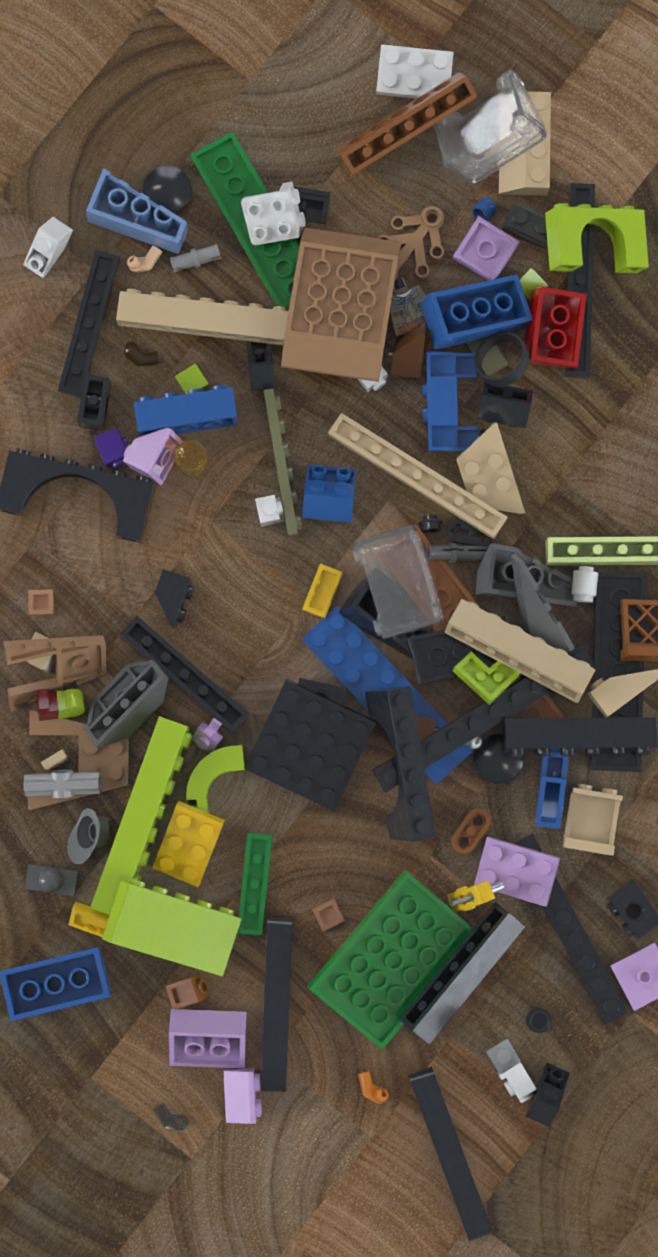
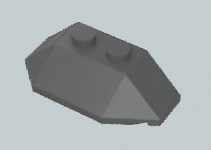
M154 660L127 664L93 699L84 731L95 746L101 748L129 738L164 702L168 676Z

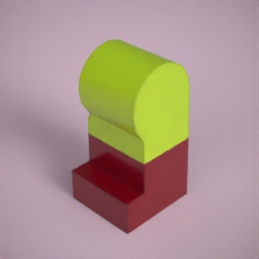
M47 689L37 690L39 721L76 717L85 712L83 693L79 689L47 692Z

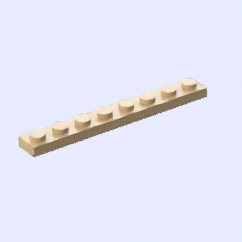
M342 413L328 432V436L492 539H495L508 518Z

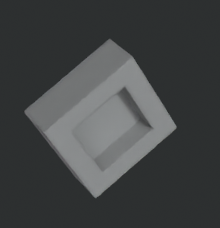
M507 1038L486 1051L498 1073L521 1061Z

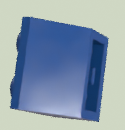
M307 465L302 518L352 522L356 469Z

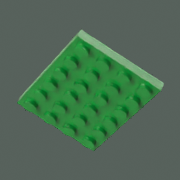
M404 870L307 987L383 1050L404 1023L399 1018L473 928Z

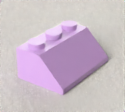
M171 1009L169 1066L245 1069L247 1012Z

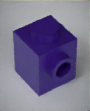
M117 428L94 437L107 468L112 466V469H116L125 465L123 462L124 452L129 443L126 437H120Z

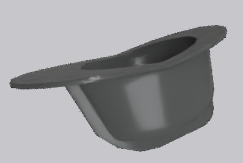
M86 808L82 811L69 836L67 845L69 858L74 864L85 863L95 849L102 848L108 843L112 820L97 815L91 808Z

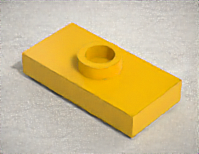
M320 563L302 610L321 618H326L343 572Z
M75 902L68 925L103 937L110 915Z

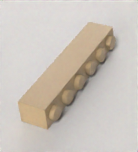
M461 599L444 632L576 703L579 702L595 672V669L591 668L587 662L574 659L566 651L546 644L540 637H533L525 633L521 627L508 624L498 615L480 609L477 604L471 601Z

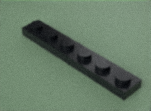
M95 250L58 387V392L81 398L84 376L90 372L120 257L117 255Z

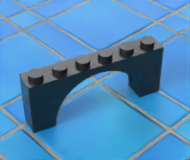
M17 448L16 452L9 450L0 486V512L22 517L31 497L44 485L61 478H83L100 486L112 499L117 514V538L142 544L155 491V485L150 482V478L144 476H136V479L126 477L127 473L117 470L107 473L103 472L102 467L88 465V468L78 466L79 462L65 459L64 463L54 461L55 457L47 454H40V457L32 456L30 451Z
M411 686L386 687L365 691L368 714L370 717L375 718L386 731L394 751L398 770L399 792L397 803L393 812L386 814L389 837L393 840L411 842L436 837Z

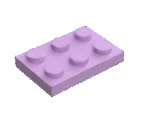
M488 836L474 885L488 880L490 885L501 881L503 884L492 888V890L504 885V889L498 891L499 893L546 907L560 857Z

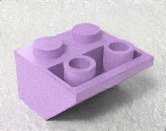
M255 1068L225 1069L226 1123L256 1124L257 1117L262 1115L261 1099H256V1091H260V1074H255Z

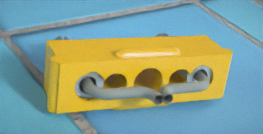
M488 880L473 886L458 888L455 892L447 895L449 905L454 912L472 910L477 905L495 899L494 893L503 890L504 885L493 890L492 888L502 885L503 882L499 881L490 885Z

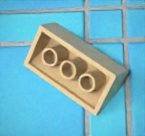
M523 92L500 98L499 195H548L550 188L551 92Z

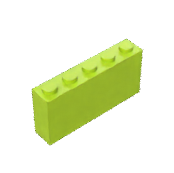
M132 878L130 883L121 880L102 937L103 940L223 976L241 922V918L233 915L234 910L220 906L218 911L211 908L212 903L198 899L196 904L189 902V896L177 892L175 897L167 895V889L155 885L151 890L145 888V882Z

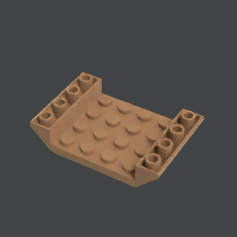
M304 227L285 330L281 367L379 382L401 242Z

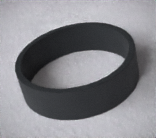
M498 332L490 335L479 345L474 356L475 369L486 383L497 387L507 386L519 380L526 372L530 363V352L518 335L512 332ZM506 341H514L522 345L521 360L511 372L500 377H489L483 374L482 362L492 347Z

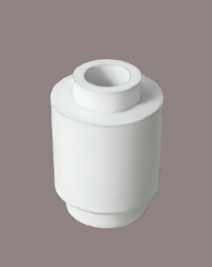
M579 566V570L573 571L571 592L574 595L573 601L593 603V598L596 597L598 573L593 572L594 567Z

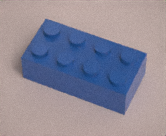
M518 274L430 293L420 303L435 350L484 339L498 332L520 331L533 321Z
M217 385L212 387L213 390L204 392L203 389L199 388L189 390L188 394L184 395L172 392L163 395L164 398L154 399L153 396L141 397L139 402H134L138 433L142 437L164 428H170L178 435L238 425L233 388H227V385Z
M101 946L0 971L10 1021L112 996Z

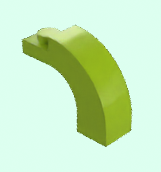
M237 745L220 748L208 754L197 764L188 781L186 792L187 801L197 800V805H192L193 807L209 813L208 791L212 782L222 774L245 771L243 746Z

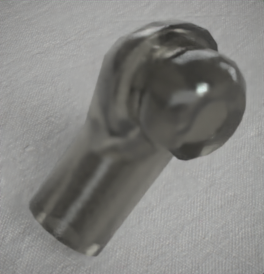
M164 1102L153 1109L165 1129L182 1131L189 1124V1119L186 1115L170 1113Z

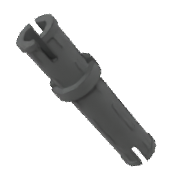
M456 543L428 545L426 557L428 561L448 560L450 563H455L456 560L478 561L483 560L489 546L456 545Z

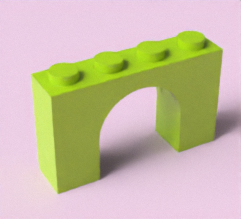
M560 203L554 205L553 209L545 213L550 271H574L583 266L581 234L586 224L597 225L610 236L614 248L615 273H639L649 267L644 210L635 209L634 206H623L620 209H613L612 205L591 208L590 204L569 207L567 203Z

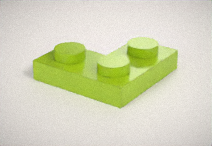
M472 652L453 669V672L489 705L521 675V673L499 661L489 668Z

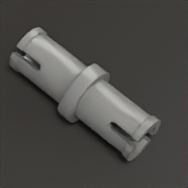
M217 244L199 250L194 248L189 253L170 257L174 273L194 266L199 268L201 264L221 259Z

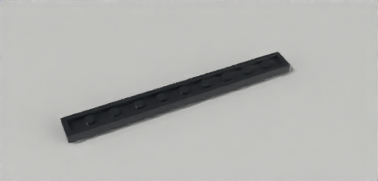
M578 644L574 646L575 649L567 652L574 659L585 661L591 667L594 666L583 644ZM525 676L505 689L490 705L484 701L420 740L424 769L553 690ZM395 756L372 769L383 792H388L399 785Z

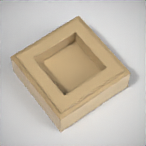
M62 749L42 761L41 764L45 770L51 771L69 760V757L65 750Z

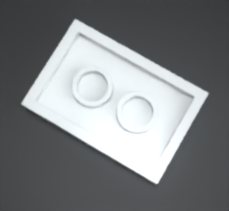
M381 45L376 95L417 99L451 77L454 52Z

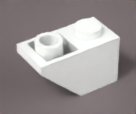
M52 217L38 229L23 265L44 278L64 251L73 230Z

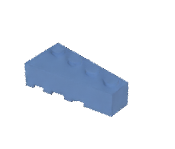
M103 168L86 209L87 222L179 254L187 235V222L162 205H157L142 192L140 194L129 187L128 183L117 179L111 175V172Z

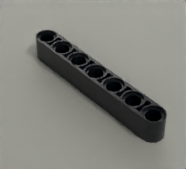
M267 916L261 1091L286 1092L292 917Z
M432 1066L408 1075L468 1240L472 1241L493 1233Z

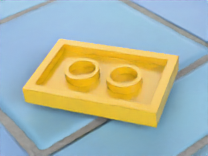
M178 801L152 868L199 887L225 820Z

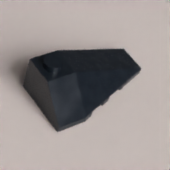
M374 568L350 593L339 613L358 628L412 659L407 638L429 632L423 623L418 622L411 612L412 607L409 603L404 602L398 593L399 589L396 584L377 568Z

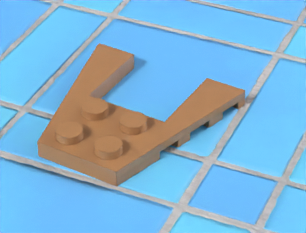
M103 635L4 641L7 665L55 654L56 678L8 688V700L11 711L17 710L16 705L29 701V704L37 702L38 689H47V692L64 691V686L74 682L80 685L107 674L106 642Z
M30 710V736H79L78 772L100 771L102 777L101 793L129 786L130 737L98 748L85 733V724L64 718L39 721L38 712ZM78 794L69 798H53L52 795L28 796V810L92 794Z

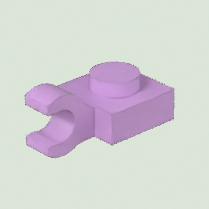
M215 718L212 719L209 726L202 722L192 740L202 750L212 753L223 738L217 732L222 723Z

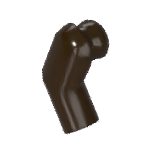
M128 342L125 345L124 354L126 358L136 366L159 363L157 351L143 353L135 342Z

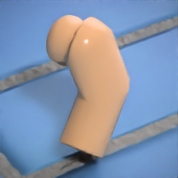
M152 246L145 257L130 256L127 260V266L136 273L149 271L163 252L157 247Z

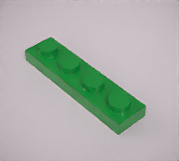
M247 833L239 908L241 922L237 933L262 936L272 835Z

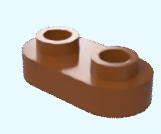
M476 808L466 815L451 838V845L456 852L468 854L474 850L490 826L491 818L487 811ZM479 816L482 818L480 826L474 825V817ZM461 837H466L468 839V844L466 846H461L459 844V839Z

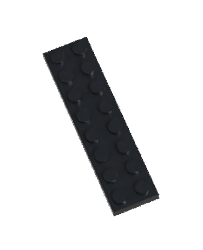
M597 572L593 669H595V672L593 674V683L601 677L606 681L610 677L644 672V662L621 661L620 651L623 649L620 601L622 599L646 600V574ZM628 606V614L636 621L643 613L636 606ZM645 617L638 623L644 630ZM635 628L629 632L630 643H640L644 639ZM643 691L607 718L643 717ZM592 701V718H605ZM601 752L599 756H591L590 771L641 772L642 756L636 755V752H626V755L612 756L611 752Z

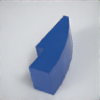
M556 752L550 753V756L542 757L535 826L560 829L569 756H561L560 753Z

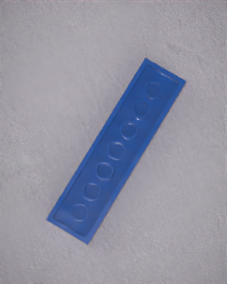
M338 605L301 639L335 677L348 688V691L367 711L365 691L386 687L411 686L415 715L437 720L435 726L440 728L448 724L355 624L339 613L341 608ZM465 744L425 768V774L437 785L473 750Z

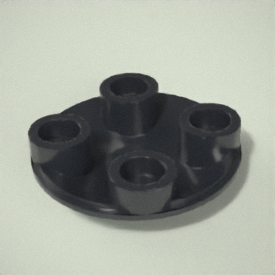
M166 165L155 168L147 175L143 184V194L148 196L157 205H162L172 213L184 209L191 197L192 187L188 176L184 171L174 166Z
M493 734L485 737L481 741V745L475 749L474 766L482 778L491 783L501 784L511 781L519 774L523 766V757H511L510 753H504V734Z

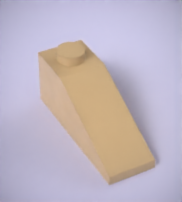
M658 669L610 677L606 681L601 677L590 686L592 691L588 693V696L603 716L607 718L657 681Z

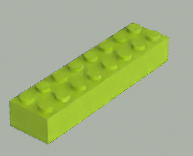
M159 716L93 898L91 909L110 915L121 880L130 883L131 878L141 881L142 876L138 874L141 866L146 867L150 853L147 852L149 843H154L158 835L159 829L155 828L158 818L163 820L167 805L164 804L166 796L172 795L176 784L172 780L175 771L180 772L184 762V758L181 757L184 748H189L193 737L189 733L190 728L188 726Z

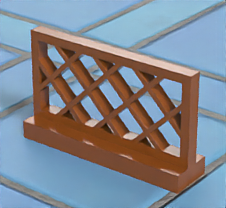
M622 599L620 601L623 649L620 651L621 661L658 662V643L651 637L658 629V620L649 613L653 607H658V600ZM628 606H636L643 614L635 621L628 614ZM645 616L655 625L649 633L638 624ZM633 628L644 637L640 643H630L629 632Z

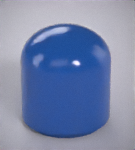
M490 198L481 199L472 208L473 216L476 219L479 216L486 221L489 220L496 213V203ZM479 211H483L485 216H481Z

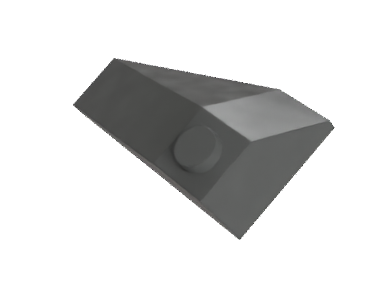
M494 543L489 545L477 570L475 595L518 601L511 556L516 554L524 561L539 586L537 593L540 592L549 604L577 607V602L573 601L574 595L571 594L572 578L556 569L553 570L536 558L527 556L516 547Z
M513 554L511 561L523 631L533 637L542 638L546 644L554 648H559L566 652L572 651L575 648L560 621H557L551 612L548 613L552 608L540 592L537 593L539 586L524 561L516 554Z

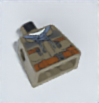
M399 278L394 282L393 292L395 295L392 296L389 313L395 340L401 338L420 323H426L420 306L426 295L420 286L408 289L404 278Z

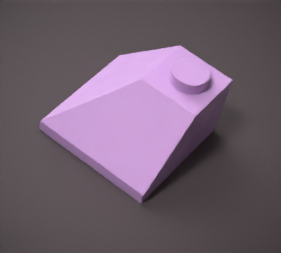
M164 428L134 439L132 445H129L124 452L123 462L131 469L162 486L184 442L170 428Z

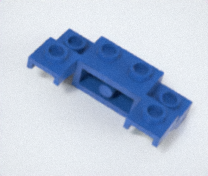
M427 352V383H422L423 398L428 400V408H423V423L428 422L429 452H463L478 438V426H458L457 379H477L474 365L475 353Z

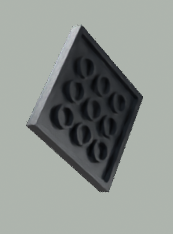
M286 679L244 769L334 811L377 721Z

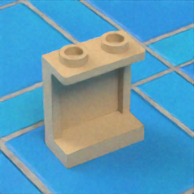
M578 784L577 788H571L562 848L614 856V839L620 802L623 796L617 795V790L602 788V792L592 791L593 786Z

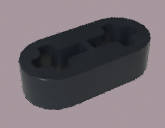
M462 520L451 522L446 531L448 539L456 544L487 546L492 541V538L489 537L480 542L478 536L471 535V532L479 533L480 531ZM459 525L462 531L469 533L468 535L461 534L459 538H455V534L451 533V529L453 530Z

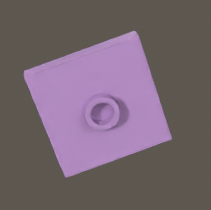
M478 216L452 259L488 281L494 280L499 277L520 241Z
M655 943L610 965L633 1011L658 999V948Z

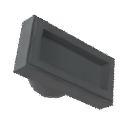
M28 864L25 889L75 896L79 871Z

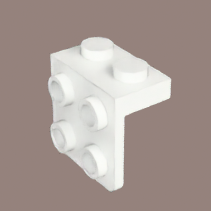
M292 182L283 183L279 191L248 196L242 199L241 205L253 245L299 238L306 222L304 213L300 212L298 207L300 203L299 192L297 189H294Z

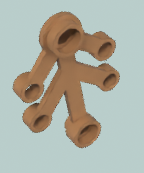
M429 206L423 209L420 215L407 217L397 215L391 219L390 226L395 232L402 231L405 226L420 225L415 233L393 236L383 234L377 237L378 239L401 242V245L406 244L399 254L395 280L398 278V270L413 251L415 252L416 259L415 276L420 280H424L429 276L430 269L426 265L423 238L428 231L432 244L429 252L431 259L438 261L443 258L444 248L441 246L439 228L444 223V214L440 208ZM433 215L437 220L431 223L427 218ZM396 220H400L402 222V226L395 227L393 222ZM434 249H439L441 251V255L435 256L433 255L432 251ZM425 268L427 273L420 275L418 269Z

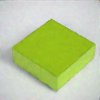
M196 363L175 376L185 394H188L189 390L204 389L209 386Z

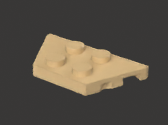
M494 422L470 447L456 458L466 491L492 508L499 511L523 514L525 509L498 424Z

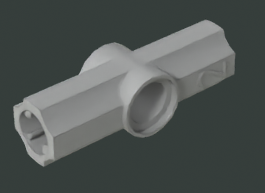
M69 769L51 771V773L25 774L23 782L25 796L52 795L53 798H69L78 794H100L102 777L100 771L73 772V770Z

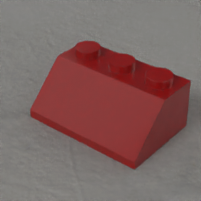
M541 286L531 290L529 309L533 321L526 326L524 342L530 352L529 364L543 367H578L587 294Z

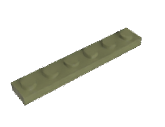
M267 389L264 390V397L288 538L298 537V530H302L300 515L295 516L293 506L298 505L296 491H291L289 482L294 481L292 467L286 466L285 458L290 457L288 443H282L281 434L286 433L284 420L278 419L277 410L282 409L280 396H274V390Z

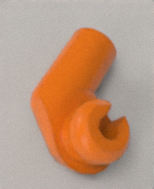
M370 1071L358 1074L362 1094L365 1098L378 1104L388 1100V1091L372 1083Z

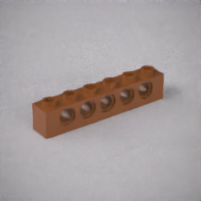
M458 72L335 150L346 169L354 175L478 96L467 76Z

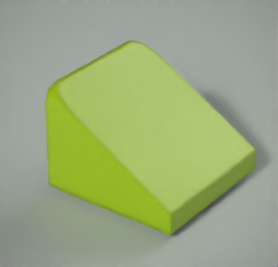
M532 268L520 279L527 301H530L531 290L539 286L548 288L547 283Z

